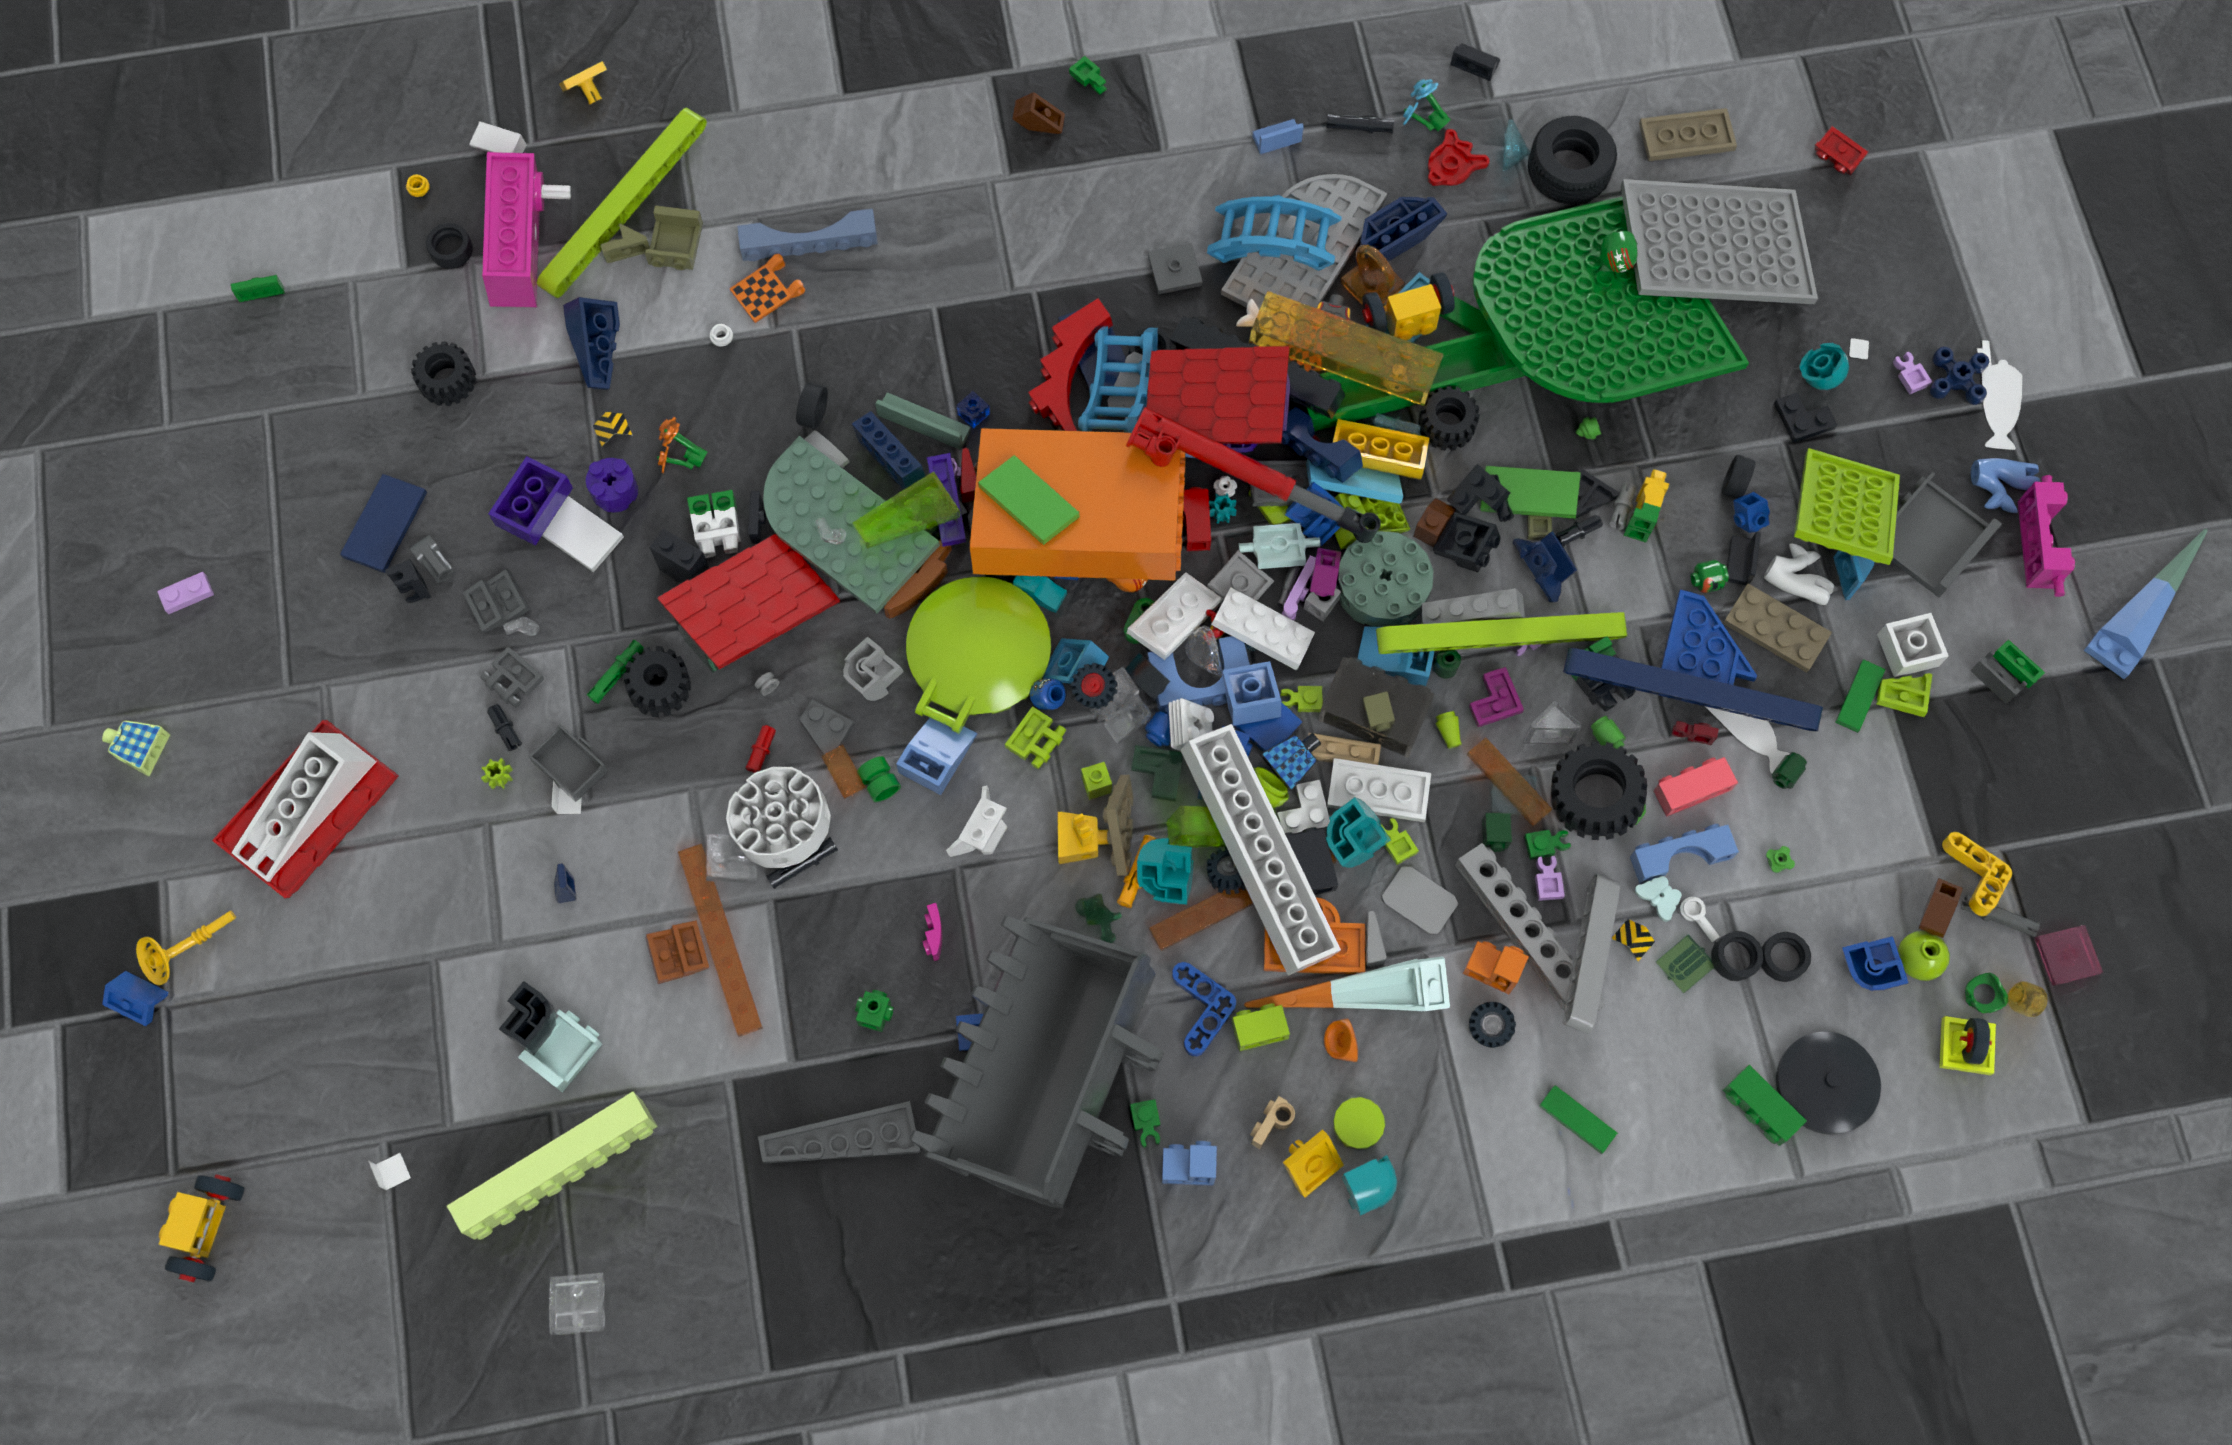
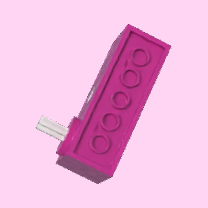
M487 152L482 276L489 305L492 307H537L539 211H544V199L571 198V186L544 185L543 172H537L534 153Z

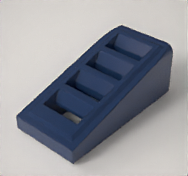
M563 863L557 864L554 879L557 903L576 901L577 899L574 877Z

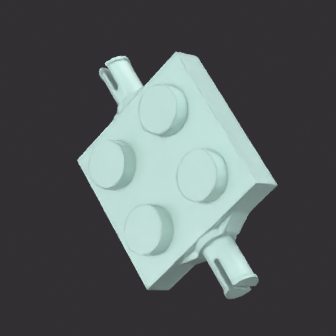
M1300 523L1253 526V542L1239 543V551L1241 553L1254 552L1257 558L1258 569L1305 566L1306 548L1320 547V538H1305L1301 531Z

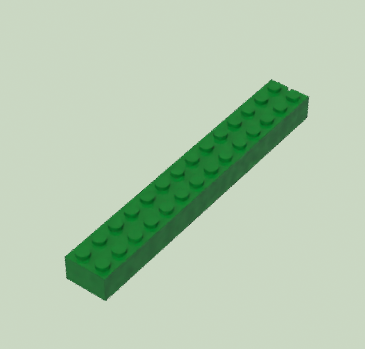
M1487 330L1320 374L1321 378L1325 380L1334 379L1338 381L1346 395L1333 419L1302 405L1299 406L1304 413L1312 417L1314 431L1336 426L1338 419L1352 422L1421 404L1425 398H1428V394L1431 391L1436 392V389L1440 387L1443 390L1446 389V386H1451V389L1455 390L1456 387H1459L1461 392L1526 375L1508 358L1493 331ZM1395 373H1404L1408 378L1411 390L1390 395V389L1385 384V379Z

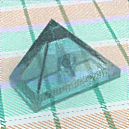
M1510 119L1505 131L1503 170L1510 169L1530 154L1514 120Z

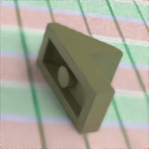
M619 224L623 238L601 244L607 264L645 254V250L650 248L646 236Z

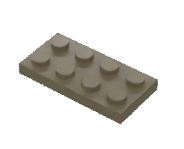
M1727 108L1641 118L1639 121L1648 161L1735 151L1737 147Z
M1750 584L1746 585L1723 622L1724 625L1806 673L1812 667L1832 633Z

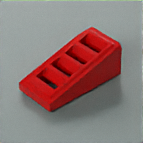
M967 448L962 449L961 498L963 503L974 501L976 474L969 449Z

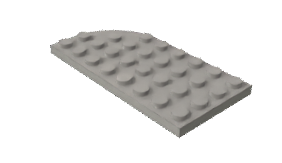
M1339 174L1319 175L1295 184L1282 197L1329 208L1342 217L1340 222L1328 228L1325 245L1326 251L1335 256L1334 264L1318 271L1310 266L1293 261V256L1280 254L1278 258L1260 256L1259 252L1248 253L1247 257H1242L1222 288L1221 295L1246 308L1249 300L1253 299L1260 312H1265L1276 297L1287 298L1298 305L1292 331L1295 333L1304 331L1308 324L1306 313L1312 310L1315 311L1318 303L1324 299L1361 240L1365 218L1379 211L1387 198L1386 192L1358 178ZM1280 214L1276 237L1293 239L1296 216ZM1270 215L1256 236L1267 235ZM1305 219L1302 241L1316 247L1320 225Z

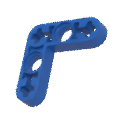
M1181 962L1173 968L1172 979L1174 983L1207 1006L1184 1040L1185 1051L1191 1056H1200L1206 1051L1234 1012L1236 999L1232 993L1187 962ZM1185 969L1188 970V977L1194 980L1195 976L1199 977L1194 982L1193 988L1189 987L1191 981L1187 978L1179 979L1178 970L1182 972ZM1200 983L1210 985L1211 992L1208 995H1200L1197 992V986ZM1227 998L1230 1000L1229 1005L1231 1007H1224V1009L1220 1013V1015L1224 1016V1018L1221 1019V1017L1217 1013H1215L1220 1007V1002L1218 1000L1221 999L1224 1001ZM1208 1017L1214 1018L1217 1021V1027L1214 1030L1205 1029L1203 1026L1204 1019ZM1199 1029L1204 1035L1209 1036V1039L1203 1036L1200 1041L1202 1048L1196 1047L1193 1050L1190 1048L1191 1043L1189 1040L1195 1041L1198 1038L1200 1032L1196 1030Z

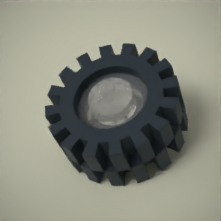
M1485 1002L1477 1006L1471 1013L1469 1030L1472 1037L1483 1046L1490 1048L1501 1047L1509 1042L1515 1033L1516 1022L1514 1015L1502 1003Z

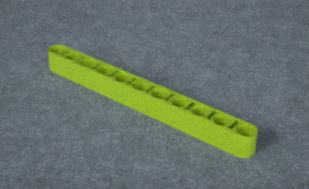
M684 108L541 272L537 279V286L555 298H560L602 250L601 244L607 243L620 229L619 224L624 225L702 134L707 120L689 108Z
M1624 612L1400 625L1376 629L1378 654L1600 641L1607 636L1610 640L1628 637Z

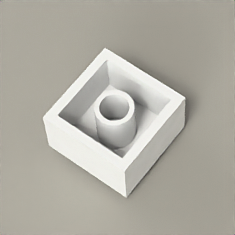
M1932 613L1887 623L1877 634L1894 678L1939 667L1949 657Z

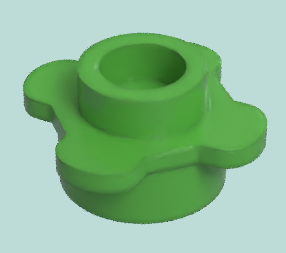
M1782 846L1778 850L1770 849L1766 853L1769 866L1775 873H1779L1786 868L1790 870L1795 866V862L1789 855L1790 849L1787 846Z

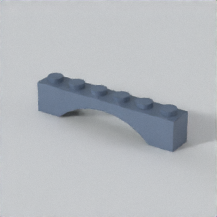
M873 209L850 211L835 224L809 233L781 232L761 223L737 226L743 261L772 258L775 254L799 256L804 253H823L827 250H846L850 247H869L878 244Z

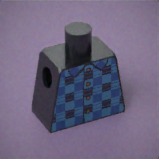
M1313 733L1303 741L1295 734L1262 752L1260 756L1274 774L1283 781L1288 791H1291L1317 762V759L1311 752L1319 747L1321 742Z

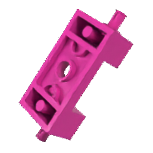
M2046 475L2041 478L2042 482H2034L2018 500L2026 588L2054 589V596L2062 597L2065 595L2064 579L2074 570L2075 559L2071 555V548H2052L2053 536L2050 534L2049 525L2055 515L2066 505L2068 495L2064 491V483L2052 482V476Z

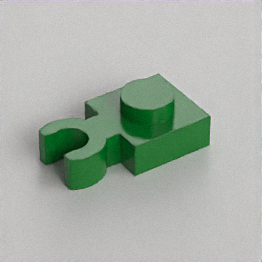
M1550 830L1525 834L1524 839L1529 859L1554 856V848L1560 851L1568 850L1571 847V843L1563 844L1560 842V838L1566 837L1568 831L1561 830L1555 836H1551Z
M1156 1099L1130 1104L1135 1131L1143 1130L1140 1139L1142 1147H1146L1145 1139L1148 1136L1154 1137L1156 1145H1159L1160 1136L1153 1128L1160 1126Z

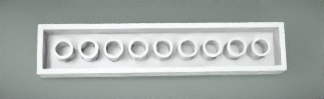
M1233 725L1225 726L1189 740L1181 749L1183 757L1287 975L1289 976L1335 955L1341 949Z

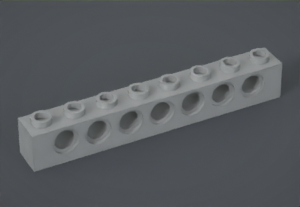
M1481 843L1460 857L1455 867L1513 944L1523 950L1525 955L1529 956L1528 964L1565 1011L1574 964L1572 962V955L1565 947L1562 948L1559 945L1554 931L1543 924L1541 914L1535 907L1531 908L1526 901L1527 897L1520 887H1515L1507 869L1501 868L1496 862L1494 852ZM1480 869H1488L1491 872V877L1482 876ZM1495 889H1503L1506 892V897L1496 895ZM1510 909H1518L1521 912V917H1514L1510 913ZM1525 929H1533L1536 932L1537 937H1529L1526 934ZM1546 948L1550 950L1552 957H1544L1540 949ZM1556 969L1565 970L1567 978H1560L1556 974ZM1602 995L1600 996L1598 1011L1605 1006Z

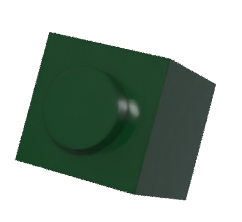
M1485 813L1482 819L1483 844L1486 848L1489 847L1493 852H1501L1508 849L1512 842L1510 813Z

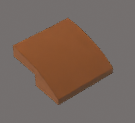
M697 920L672 925L671 929L646 934L645 939L657 984L676 980L709 968Z

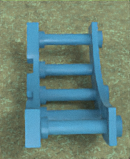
M1280 195L1229 200L1215 207V211L1225 216L1221 240L1208 245L1207 254L1223 263L1247 257L1248 253L1259 252L1260 256L1278 258L1280 254L1293 256V261L1305 264L1318 271L1334 264L1335 256L1326 251L1325 245L1328 228L1340 222L1342 217L1329 208H1323L1300 200L1284 198ZM1271 213L1267 235L1251 236L1254 215ZM1280 214L1296 216L1293 239L1276 237ZM1245 216L1242 234L1239 237L1230 238L1234 219ZM1305 219L1320 225L1316 247L1302 241Z
M1103 326L1098 330V333L1095 334V346L1098 347L1094 383L1090 385L1089 403L1082 416L1079 417L1078 427L1080 431L1091 432L1092 429L1125 430V433H1132L1143 409L1147 405L1151 351L1157 350L1158 328L1146 329L1141 334V337L1108 335V326ZM1108 345L1140 346L1143 348L1142 361L1139 363L1107 362ZM1106 371L1133 372L1141 375L1140 383L1136 387L1104 386ZM1103 395L1136 398L1135 404L1131 408L1100 407ZM1097 416L1128 418H1126L1125 421L1098 420Z

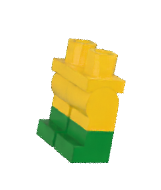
M1653 469L1650 478H1645L1635 500L1637 502L1635 510L1625 528L1623 536L1647 542L1657 523L1663 498L1668 490L1669 483L1664 482L1666 478L1665 472Z

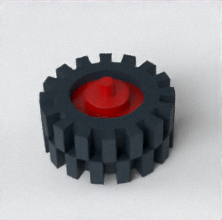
M1092 663V665L1085 664L1084 668H1079L1077 670L1078 673L1073 675L1074 681L1071 682L1073 687L1072 693L1075 695V699L1082 705L1091 709H1101L1102 706L1106 707L1108 702L1114 700L1113 696L1117 694L1116 686L1118 684L1114 674L1105 666L1098 665L1097 663Z

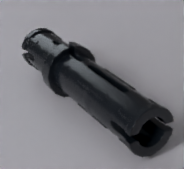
M1328 114L1326 128L1368 131L1370 134H1373V132L1393 134L1394 119L1374 118L1371 115L1370 117Z
M831 837L822 842L817 851L803 862L786 868H779L773 873L766 875L773 889H776V887L812 865H819V861L835 851L837 852L838 849Z

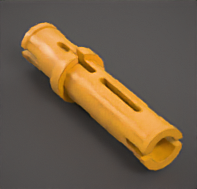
M1150 835L1143 836L1131 870L1123 880L1125 884L1117 900V903L1123 907L1132 908L1137 891L1142 888L1139 887L1137 880L1138 855L1143 845L1155 840V837Z

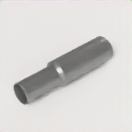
M1292 566L1288 569L1278 601V605L1284 607L1296 582L1300 570L1297 566Z

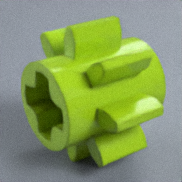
M500 758L498 762L489 759L487 766L481 767L486 774L481 779L484 783L489 782L491 789H494L496 786H501L504 789L505 784L513 780L508 774L513 769L510 765L505 766L503 758Z

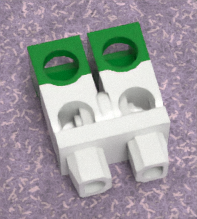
M733 490L711 493L712 502L708 494L688 497L695 541L698 548L704 553L705 558L714 557L716 555L715 546L718 545L724 546L726 554L737 553L738 542H741L736 499Z

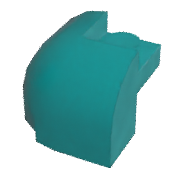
M1354 797L1335 811L1329 818L1330 822L1327 827V837L1325 838L1342 867L1352 868L1366 862L1375 856L1374 852L1391 841L1379 823L1381 822L1380 819L1359 798Z
M1169 838L1155 839L1143 845L1137 859L1139 887H1143L1146 892L1153 895V900L1187 905L1194 868L1192 847L1169 845Z
M1388 1155L1378 1161L1374 1159L1344 1173L1341 1177L1350 1195L1348 1200L1352 1210L1357 1209L1360 1216L1378 1207L1382 1208L1392 1199L1397 1189L1396 1172Z

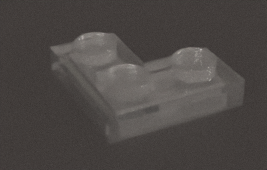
M706 835V881L756 884L757 863L750 861L747 857L732 856V837L730 835Z

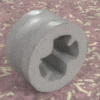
M772 672L765 673L755 683V687L761 689L760 693L763 696L773 692L779 685L778 679H773L774 675Z

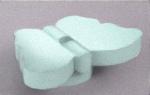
M1664 876L1653 878L1652 881L1637 885L1634 889L1635 894L1639 898L1650 901V904L1656 907L1659 918L1664 922L1671 920L1672 914L1676 910V906L1679 904L1682 896L1679 890L1672 889L1668 885V880Z

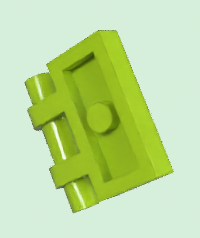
M1032 706L1005 743V748L1023 760H1026L1029 754L1032 753L1036 757L1031 765L1039 769L1043 763H1047L1051 757L1049 754L1054 747L1060 745L1063 740L1062 736L1067 730L1061 725L1055 731L1051 730L1049 727L1053 720ZM1044 736L1048 741L1041 749L1037 746V743Z

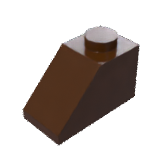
M1032 92L1015 101L1012 119L1027 130L1060 134L1063 130L1065 113L1035 92Z
M1435 498L1417 523L1413 537L1434 548L1456 508Z

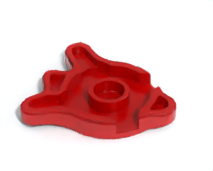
M1448 129L1444 134L1443 143L1436 147L1429 157L1428 182L1433 186L1459 185L1466 181L1474 171L1487 168L1490 159L1486 155L1471 154L1472 143L1459 140L1456 131Z

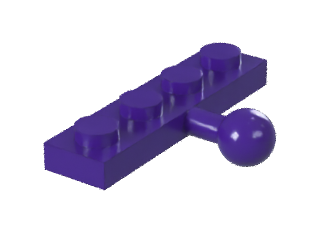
M951 454L927 457L934 497L922 500L915 496L909 497L904 504L905 510L910 515H918L923 509L936 507L943 547L965 543L966 536Z

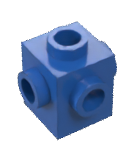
M1752 492L1734 500L1735 514L1733 518L1738 527L1748 533H1752L1770 525V509L1766 499Z

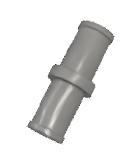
M1627 482L1621 485L1619 497L1614 502V513L1609 523L1613 529H1616L1617 522L1619 524L1618 530L1624 529L1627 515L1632 510V499L1636 486L1631 483L1629 489H1627Z

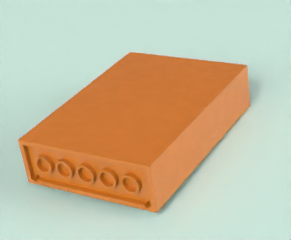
M981 428L970 539L973 574L1176 580V571H1181L1185 452L1177 449L1169 465L1159 467L1151 461L1149 456L1145 455L1144 451L1132 445L1129 448L1126 447L1131 433ZM1014 455L1080 514L1077 520L1044 545L979 488V481Z

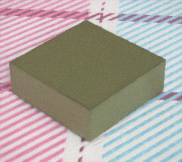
M1528 515L1527 540H1542L1552 532V517Z

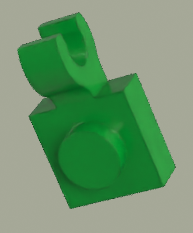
M1086 56L1069 68V74L1084 87L1090 83L1099 95L1106 90V87L1103 86L1106 80L1099 76L1100 68Z

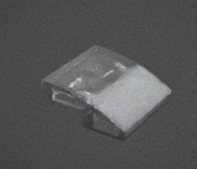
M604 1273L550 1277V1335L604 1331L606 1309L604 1304Z

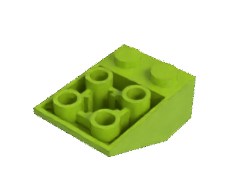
M1346 493L1338 494L1335 497L1343 508L1347 506L1362 514L1373 513L1377 515L1381 522L1378 531L1401 534L1410 530L1403 510L1398 503ZM1342 527L1334 533L1341 549H1347L1348 546L1356 541L1353 533Z

